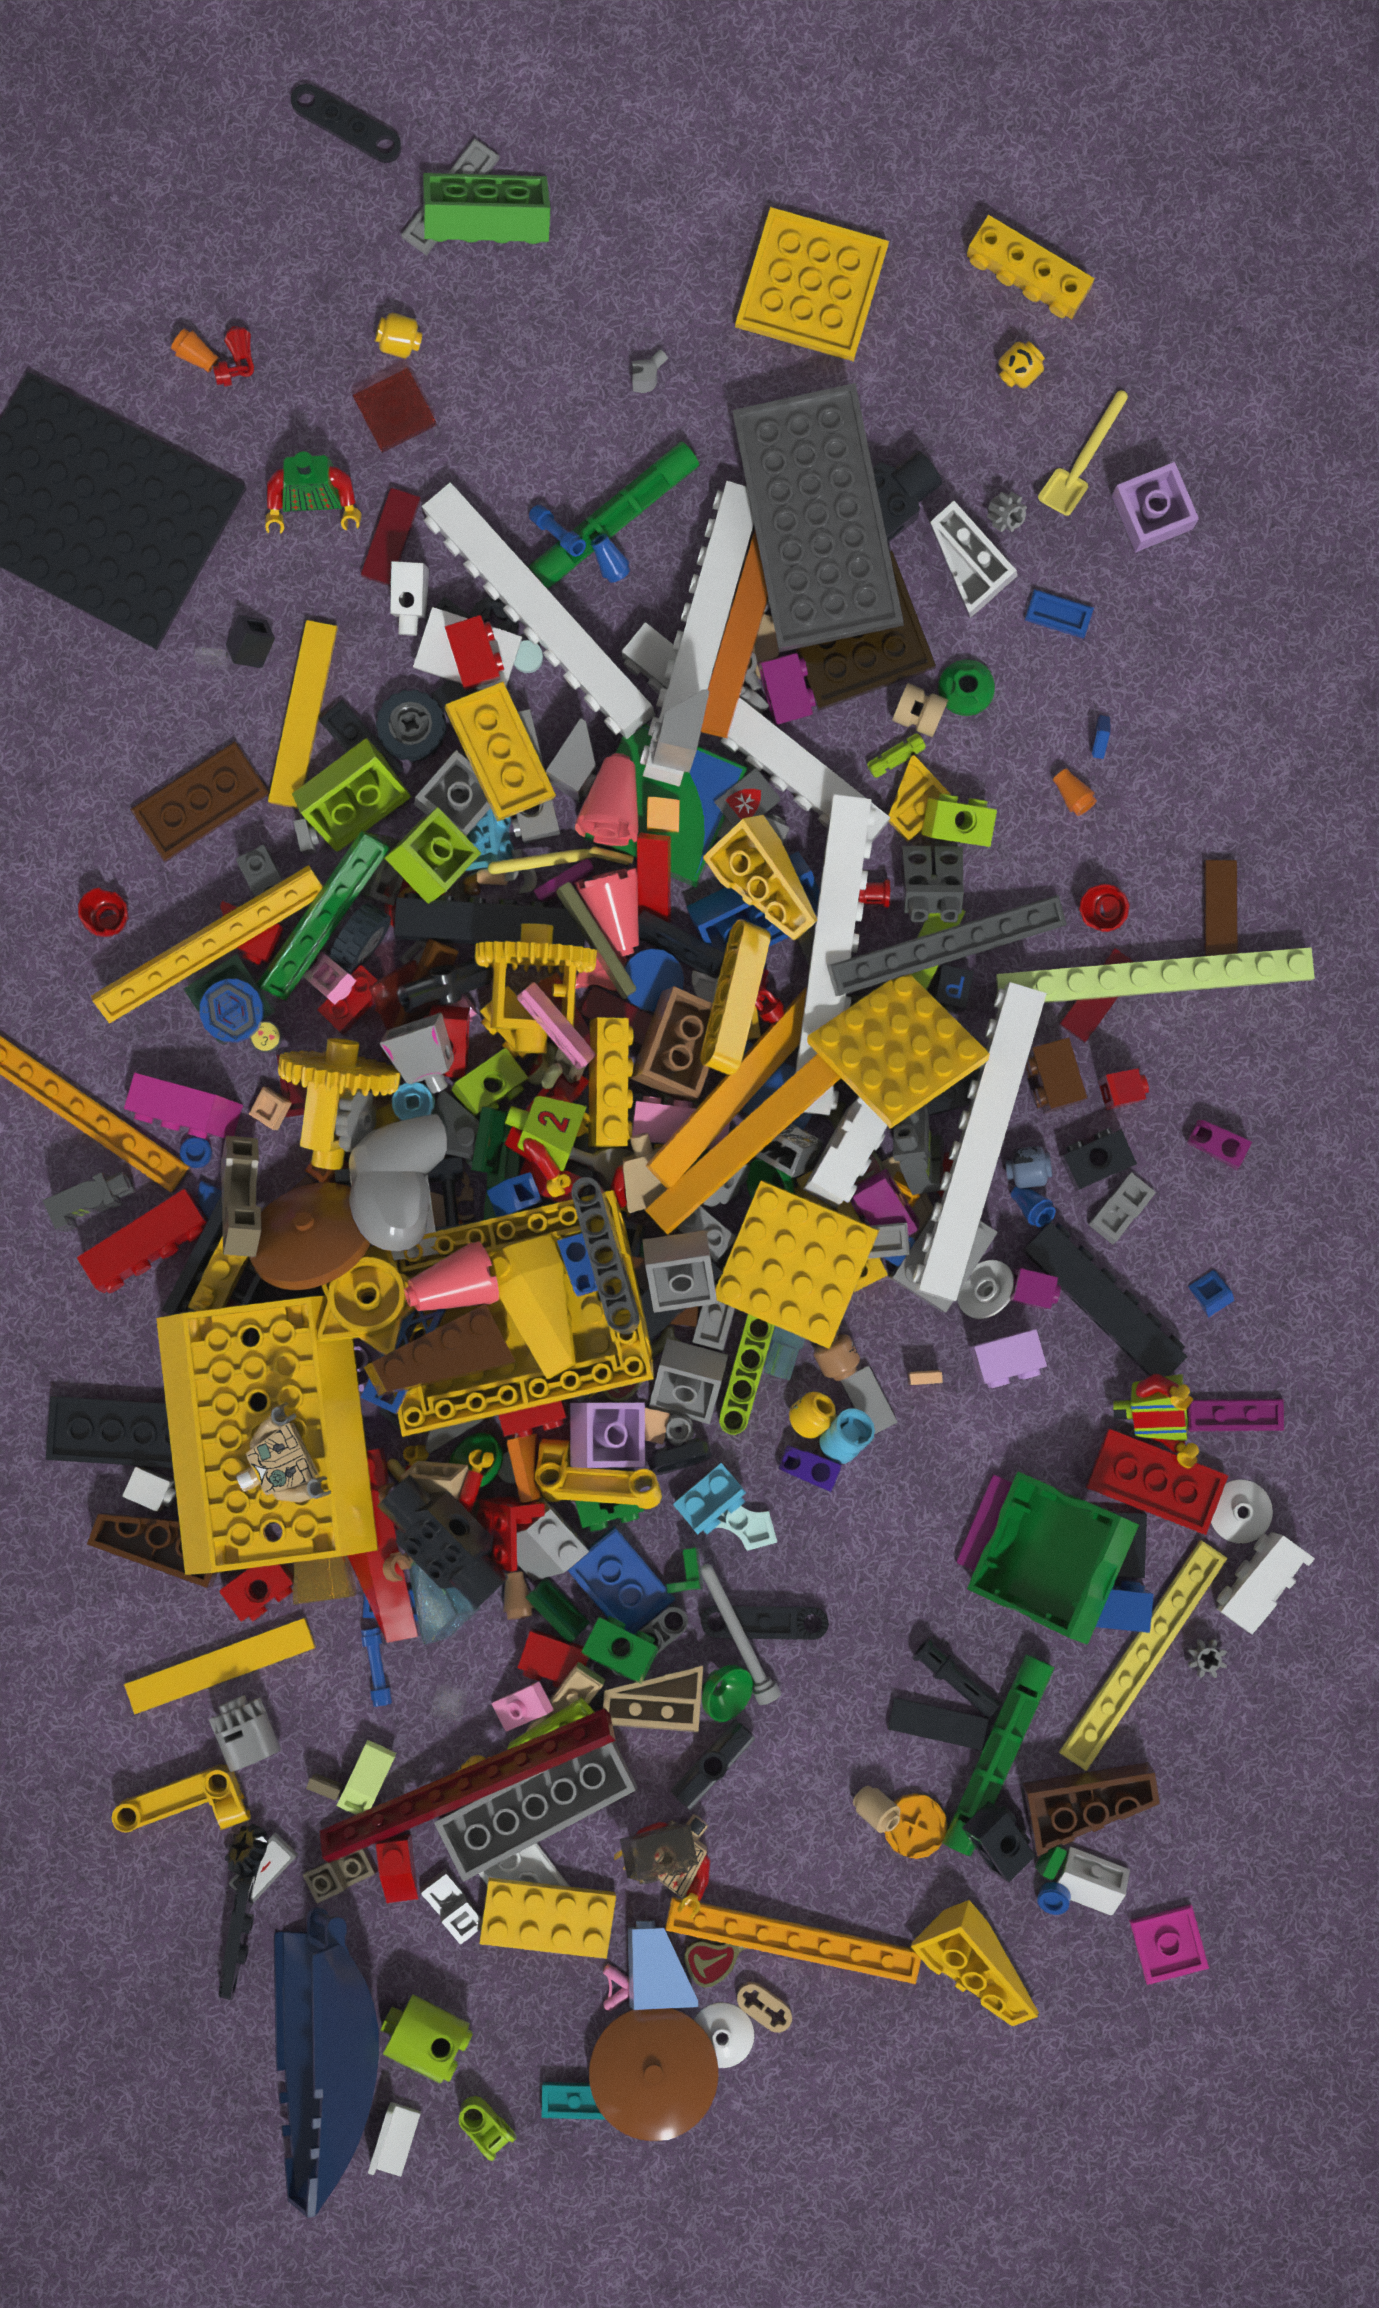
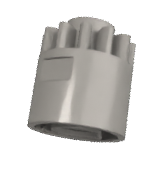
M245 1695L232 1699L218 1706L220 1714L209 1719L230 1772L254 1764L281 1750L260 1697L249 1702Z

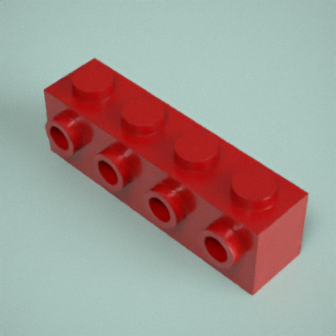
M183 1189L76 1258L96 1290L102 1293H113L123 1287L125 1284L124 1280L133 1274L139 1276L147 1272L152 1267L151 1263L158 1258L165 1259L175 1254L179 1250L177 1246L187 1240L192 1242L198 1239L208 1219L193 1195L186 1189Z

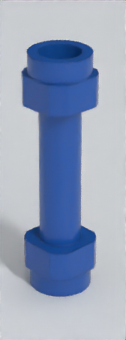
M536 505L531 509L529 513L530 520L541 530H548L555 536L565 551L574 557L580 556L586 548L585 541L574 531L568 532L556 522L554 515L542 505Z
M380 1627L361 1630L363 1647L367 1646L374 1688L370 1691L373 1707L391 1704V1689L386 1687L379 1645L383 1643Z

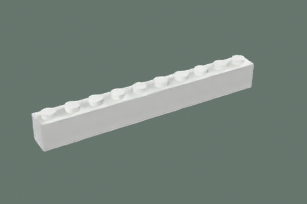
M726 481L724 492L717 490L712 508L718 510L716 520L709 518L705 537L710 538L708 548L702 546L697 565L702 566L700 576L694 574L689 593L694 594L692 604L686 602L680 621L686 622L684 632L677 631L673 649L678 650L676 661L669 659L665 678L670 679L668 689L661 688L656 706L661 707L662 710L659 718L653 716L648 733L650 736L653 734L655 723H662L665 711L701 690H707L754 524L747 486ZM645 745L640 764L646 765L643 776L680 787L684 771L652 764L654 753L649 752L650 746Z
M451 482L422 506L426 514L424 522L435 535L440 532L446 538L443 543L454 556L460 554L466 562L463 565L474 578L480 576L486 583L483 587L493 600L501 599L506 605L503 610L514 623L519 620L526 627L523 632L534 645L539 642L546 649L543 654L554 667L560 665L566 673L563 676L573 689L576 690L578 687L582 689L586 694L584 697L586 703L594 712L600 709L607 717L604 720L605 724L615 735L620 732L628 739L655 716L651 703Z
M645 622L622 650V658L625 659L623 665L633 674L638 675L641 672L650 679L647 684L658 694H660L661 688L668 689L670 679L665 678L669 659L676 661L678 650H674L671 642ZM739 698L728 739L722 737L720 742L733 753L737 750L747 757L745 762L752 769H757L759 772L763 769L771 776L769 781L782 792L788 789L796 796L793 800L806 811L812 808L820 815L818 820L826 828H828L831 802L834 794L865 798L744 700ZM871 802V808L876 809L874 827H868L866 839L873 842L888 824L890 817Z
M836 794L832 797L816 914L818 921L815 922L795 1073L818 1054L807 1043L808 1035L848 1009L851 1004V997L846 996V994L835 996L827 965L850 959L851 952L857 953L859 934L854 933L855 921L861 922L864 903L858 902L859 891L866 889L868 871H862L864 858L869 859L872 840L866 838L868 827H874L876 809L871 808L872 799ZM833 1085L803 1113L829 1116L830 1109L836 1110L839 1091H833Z
M1009 982L1004 989L999 988L994 1002V1007L998 1008L995 1020L990 1019L985 1033V1037L990 1038L986 1049L990 1053L989 1060L978 1067L980 1068L977 1081H971L967 1093V1098L972 1100L969 1110H963L959 1120L958 1129H962L959 1142L954 1141L950 1150L949 1159L953 1160L950 1172L945 1171L941 1181L940 1190L944 1191L941 1203L936 1202L934 1205L931 1221H934L935 1225L932 1234H926L922 1245V1251L926 1252L923 1265L917 1264L912 1282L917 1283L916 1291L948 1301L957 1300L1047 993Z

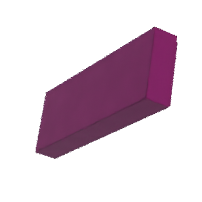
M1194 1399L1187 1408L1188 1431H1284V1399Z
M992 1474L956 1563L975 1571L985 1546L995 1532L1000 1511L1012 1486V1482Z

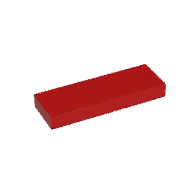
M639 833L637 837L638 917L645 910L670 923L671 836Z

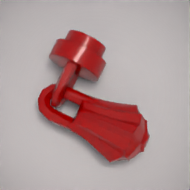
M233 326L226 332L224 342L232 353L236 366L228 367L226 360L218 362V366H213L217 385L231 386V377L239 375L250 377L254 373V364L250 350L251 334L244 327ZM246 359L248 366L241 365L240 360Z
M763 969L755 1006L759 1010L758 1014L761 1018L773 1024L784 1016V1005L779 998H775L770 991L766 990L769 982L767 977L769 971ZM766 996L769 1001L763 1005L760 1000L764 1001Z

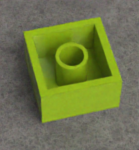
M437 807L421 819L389 852L385 859L429 904L445 893L477 859L481 852Z

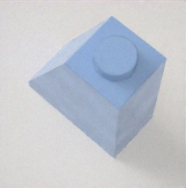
M654 1920L636 1921V1927H628L629 2007L633 2010L698 2007V1999L665 1929L655 1926Z

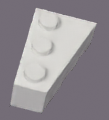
M1271 1532L1268 1536L1263 1534L1258 1539L1253 1548L1257 1551L1250 1562L1247 1560L1242 1562L1235 1573L1238 1577L1231 1588L1226 1586L1216 1600L1220 1603L1216 1609L1250 1634L1257 1630L1276 1607V1600L1286 1587L1290 1589L1294 1585L1296 1579L1293 1576L1303 1562L1309 1566L1315 1559L1285 1536Z

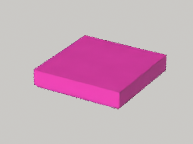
M1191 1904L1129 1920L1147 1985L1209 1969Z

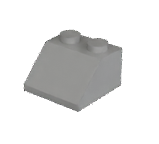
M703 689L665 711L662 723H655L649 752L654 753L652 764L690 773L697 751L710 691Z
M581 718L546 770L551 785L579 803L584 796L587 798L596 778V767L587 724Z
M457 750L418 793L414 805L426 815L438 807L465 836L470 833L491 808L470 762Z
M706 1230L643 1239L645 1266L654 1313L717 1303Z
M667 1339L649 1408L673 1415L678 1414L681 1417L685 1415L692 1420L710 1424L728 1355Z
M543 1496L534 1501L545 1504V1516L532 1518V1523L516 1524L517 1564L533 1581L565 1573L589 1552L579 1535Z

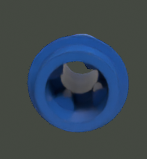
M607 534L598 535L591 541V546L594 549L603 578H607L610 583H614L629 574V560L611 542Z
M1016 1186L1012 1190L1011 1198L1017 1203L1029 1224L1044 1227L1052 1221L1056 1210L1050 1199L1030 1188L1021 1189Z

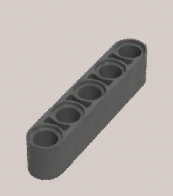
M583 1177L573 1184L571 1190L572 1198L606 1321L616 1332L630 1334L637 1329L640 1318L603 1187L594 1179ZM586 1187H595V1197L587 1202L582 1201V1191ZM596 1217H602L605 1222L603 1229L599 1232H591V1221ZM604 1248H611L613 1250L611 1261L606 1264L599 1263L598 1255L600 1251ZM613 1279H620L622 1282L620 1292L615 1295H609L607 1292L608 1283ZM628 1310L631 1315L629 1323L625 1326H617L615 1318L618 1312Z

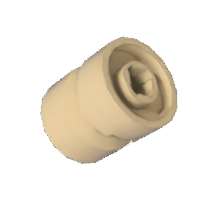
M908 683L892 721L906 727L913 724L916 726V731L933 738L948 699L934 693L926 696L924 689ZM915 702L924 705L919 717L911 714Z

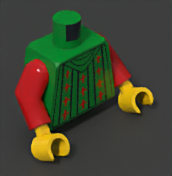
M302 451L297 453L295 457H286L283 460V469L276 470L267 483V508L270 509V512L265 517L267 533H269V524L272 522L279 523L280 533L283 532L284 518L279 512V509L282 508L283 512L342 509V506H344L345 511L341 520V526L344 530H347V519L351 518L355 520L358 529L362 514L353 506L356 501L351 478L347 473L333 466L329 457L325 455L311 456L310 453Z

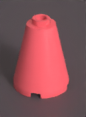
M615 753L604 759L576 819L575 830L579 835L585 838V834L589 833L594 836L593 842L610 846L628 845L629 839H632L633 842L637 841L635 764L627 755Z
M636 868L615 870L592 876L593 880L584 881L582 879L575 882L576 890L582 902L616 956L621 957L634 953L633 947L639 945L638 879Z
M479 1241L469 1243L408 1280V1287L404 1288L408 1305L410 1307L415 1306L417 1311L484 1304L490 1305L499 1300L496 1275L491 1277L488 1266H491L492 1263L483 1245Z

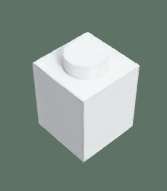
M137 1466L122 1497L154 1511H162L164 1506L169 1508L175 1498L176 1490L173 1489L175 1481L145 1467Z

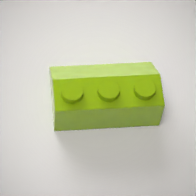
M367 738L292 793L300 813L336 852L356 839L361 830H368L411 798L410 793L386 759Z

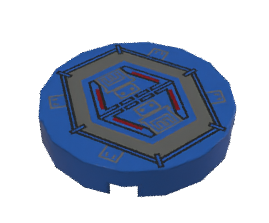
M224 979L213 984L204 993L200 1002V1019L204 1028L214 1038L224 1042L239 1043L251 1038L261 1026L264 1004L260 994L250 984L238 979Z

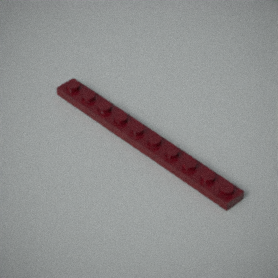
M605 1708L319 1830L322 1858L326 1862L331 1863L612 1743L616 1739L611 1714Z

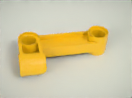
M542 1439L540 1442L535 1481L541 1495L549 1502L574 1500L637 1505L643 1509H651L661 1501L662 1492L657 1477L651 1470L620 1471L570 1467V1440ZM551 1480H557L554 1484L546 1485ZM646 1486H650V1487H651V1488H650L649 1490H647V1491H644V1492H641V1491H640L643 1487H646Z
M220 1764L131 1798H126L115 1808L111 1818L114 1827L126 1833L207 1802L213 1808L220 1830L250 1820L251 1815L250 1811L245 1809L242 1801L245 1797L240 1790L235 1773L230 1772L227 1765ZM215 1774L223 1775L227 1780V1787L217 1788L214 1786L212 1776ZM131 1808L136 1814V1820L132 1822L126 1821L122 1816V1809Z

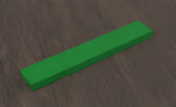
M361 830L258 981L261 989L285 1001L287 1000L390 850L388 844Z

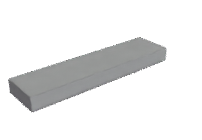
M474 138L448 174L488 175L500 157ZM422 207L401 237L427 256L437 241L424 239Z

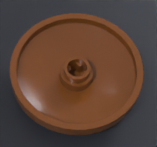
M332 1182L312 1183L295 1188L270 1203L261 1212V1234L256 1257L249 1256L259 1276L269 1284L279 1288L302 1290L327 1284L352 1269L365 1255L371 1243L360 1233L353 1219L349 1204L351 1187Z
M674 2008L631 2009L621 2014L604 2029L595 2044L590 2060V2088L599 2111L617 2130L639 2140L663 2141L675 2138L689 2131L709 2110L718 2086V2061L710 2038L694 2019Z

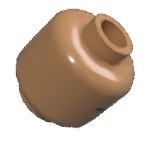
M836 1333L830 1349L819 1344L814 1349V1357L825 1377L834 1378L835 1381L848 1378L857 1371L856 1366L860 1362V1356L849 1335H837Z

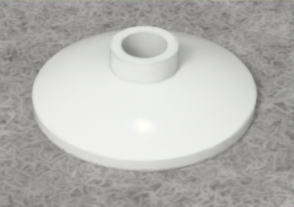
M988 1260L977 1264L971 1277L965 1282L958 1293L957 1301L959 1307L966 1315L976 1319L989 1318L997 1314L1009 1303L1011 1295L1014 1293V1274L1006 1264L997 1260Z
M1248 1480L1227 1482L1211 1523L1216 1532L1228 1541L1234 1543L1252 1542L1260 1538L1270 1526L1273 1514L1271 1500L1264 1489L1254 1482ZM1241 1506H1245L1248 1509V1515L1245 1518H1240L1237 1514Z
M715 2003L705 2007L697 2014L694 2020L710 2038L717 2056L718 2068L732 2067L746 2058L754 2042V2029L750 2018L742 2009L729 2003ZM721 2032L726 2033L728 2040L725 2043L718 2042L716 2040L717 2034Z

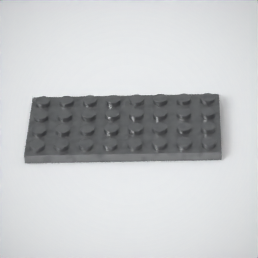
M856 383L732 410L779 652L904 626Z

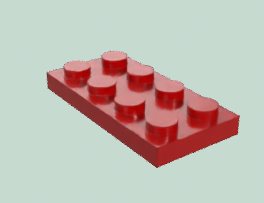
M1107 1429L1085 1488L1206 1535L1228 1475L1195 1463L1191 1468H1185L1178 1462L1177 1455L1117 1431Z

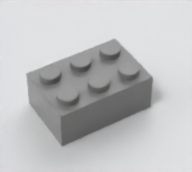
M931 1212L914 1238L915 1243L910 1249V1255L905 1257L900 1266L895 1267L889 1278L939 1311L946 1313L953 1301L916 1291L917 1283L912 1282L917 1264L923 1265L926 1252L922 1251L925 1236L927 1233L932 1234L935 1222L931 1221ZM979 1221L959 1292L998 1233L981 1221Z

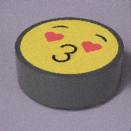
M262 1021L259 1030L250 1038V1042L256 1050L262 1053H271L280 1047L282 1032L274 1023Z

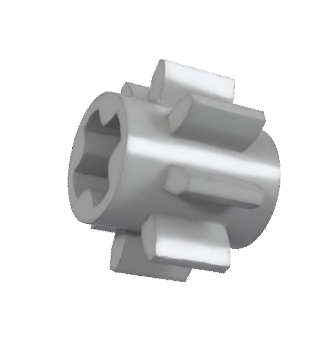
M1000 492V495L994 497L989 504V514L987 515V518L993 521L992 527L1001 532L1005 528L1013 532L1015 528L1021 526L1025 520V510L1027 509V506L1020 503L1022 497L1013 492L1009 495Z
M1197 1639L1199 1647L1195 1650L1187 1649L1193 1655V1660L1187 1663L1188 1667L1194 1668L1198 1666L1197 1676L1200 1678L1205 1675V1672H1209L1212 1677L1217 1678L1216 1670L1219 1667H1227L1221 1658L1227 1651L1224 1649L1216 1650L1217 1641L1214 1639L1210 1640L1209 1645H1205L1201 1639ZM1210 1652L1214 1661L1212 1663L1207 1662L1204 1666V1661L1200 1659L1201 1655H1208Z

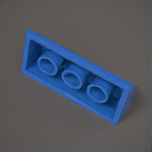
M798 851L788 857L816 915L820 891L811 869ZM725 887L686 906L701 941L723 953L726 950L730 931L739 919L769 930L771 934L769 947L789 937L767 920L765 914L754 905L749 906L742 900L743 897L732 888L728 889Z

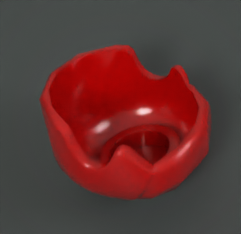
M1100 884L1089 888L1081 897L1079 911L1083 922L1087 926L1098 931L1110 932L1120 928L1127 920L1130 904L1126 894L1121 889L1110 884ZM1101 905H1103L1106 917L1101 913Z
M98 887L83 894L78 903V917L84 928L91 934L100 937H112L124 930L129 919L128 906L118 893L105 891ZM107 910H112L116 913L100 919L102 913Z

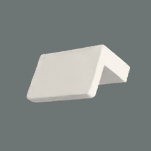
M1069 1847L1065 1856L1062 1874L1056 1883L1064 1885L1070 1891L1072 1901L1108 1915H1113L1126 1895L1130 1869Z
M390 2102L368 2174L374 2175L376 2169L401 2177L421 2111Z

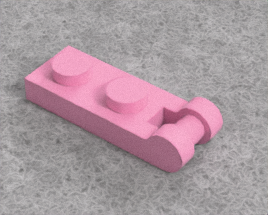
M321 951L316 957L317 962L310 969H307L303 977L332 1003L336 1004L339 1000L349 995L356 980Z

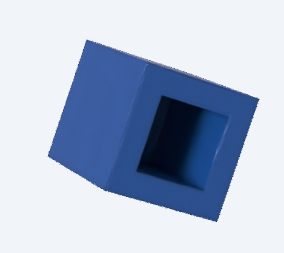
M531 1172L507 1179L487 1190L497 1217L526 1211L542 1202Z

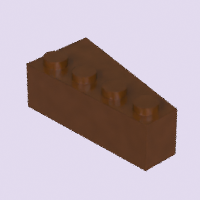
M484 1304L371 1362L364 1369L378 1396H383L507 1367L516 1361L489 1309Z
M101 1513L97 1515L87 1542L89 1546L205 1588L214 1585L218 1572L185 1575L179 1520Z
M1149 1762L1023 1783L1031 1838L1037 1856L1047 1853L1048 1849L1060 1844L1065 1845L1075 1841L1074 1838L1090 1831L1096 1832L1105 1828V1825L1118 1819L1124 1820L1160 1804L1155 1771Z

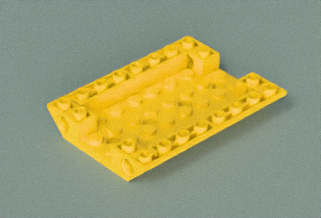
M613 1190L606 1191L605 1194L639 1313L640 1322L637 1329L630 1334H621L612 1329L606 1321L602 1303L598 1298L599 1292L596 1291L577 1297L566 1270L564 1283L565 1292L569 1294V1304H567L568 1322L572 1325L576 1364L556 1376L546 1379L499 1297L497 1302L486 1306L516 1362L507 1367L409 1389L397 1413L402 1437L654 1379L652 1349L626 1226ZM595 1194L581 1197V1199L585 1202L590 1201L595 1197ZM572 1199L425 1234L422 1240L437 1238L434 1246L431 1248L439 1254L423 1256V1248L417 1244L416 1247L419 1249L417 1257L409 1258L407 1255L408 1250H404V1257L406 1259L394 1261L398 1272L411 1279L469 1243L479 1241L490 1257L503 1248L515 1243L552 1234L557 1243L558 1240L581 1234L582 1231ZM602 1217L594 1218L590 1223V1231L593 1233L601 1231L605 1224ZM611 1248L601 1250L598 1255L599 1263L606 1264L610 1262L613 1257V1250ZM613 1279L607 1286L613 1287L615 1294H617L622 1288V1282L620 1279ZM482 1305L448 1308L439 1327ZM427 1310L423 1312L426 1316L431 1313L437 1312V1310ZM628 1310L618 1312L615 1318L617 1326H625L629 1323L631 1318L630 1312ZM433 1319L427 1320L428 1326H430ZM423 1323L416 1325L409 1340L410 1342L414 1341V1335L418 1330L424 1329Z
M326 1295L188 1312L156 1318L185 1575L333 1558L378 1550L354 1340L318 1341V1330L328 1302ZM249 1328L256 1329L260 1335L259 1342L253 1347H249L243 1342V1333ZM257 1392L263 1393L267 1398V1406L260 1412L252 1409L250 1405L252 1395ZM284 1402L288 1403L284 1407V1413L288 1417L294 1413L296 1414V1418L289 1423L294 1422L320 1477H327L326 1480L321 1482V1488L324 1492L331 1490V1494L318 1499L312 1498L303 1502L277 1500L273 1494L265 1495L260 1484L244 1492L237 1481L236 1474L251 1467L246 1453L251 1450V1439L261 1423L271 1415L272 1410ZM271 1522L278 1523L282 1528V1536L277 1541H271L265 1535V1528Z

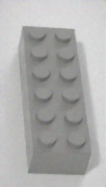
M614 1741L471 1802L437 1820L434 1824L464 1882L636 1791L638 1787Z

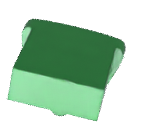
M698 1548L683 1549L687 1582L666 1584L668 1594L703 1589Z

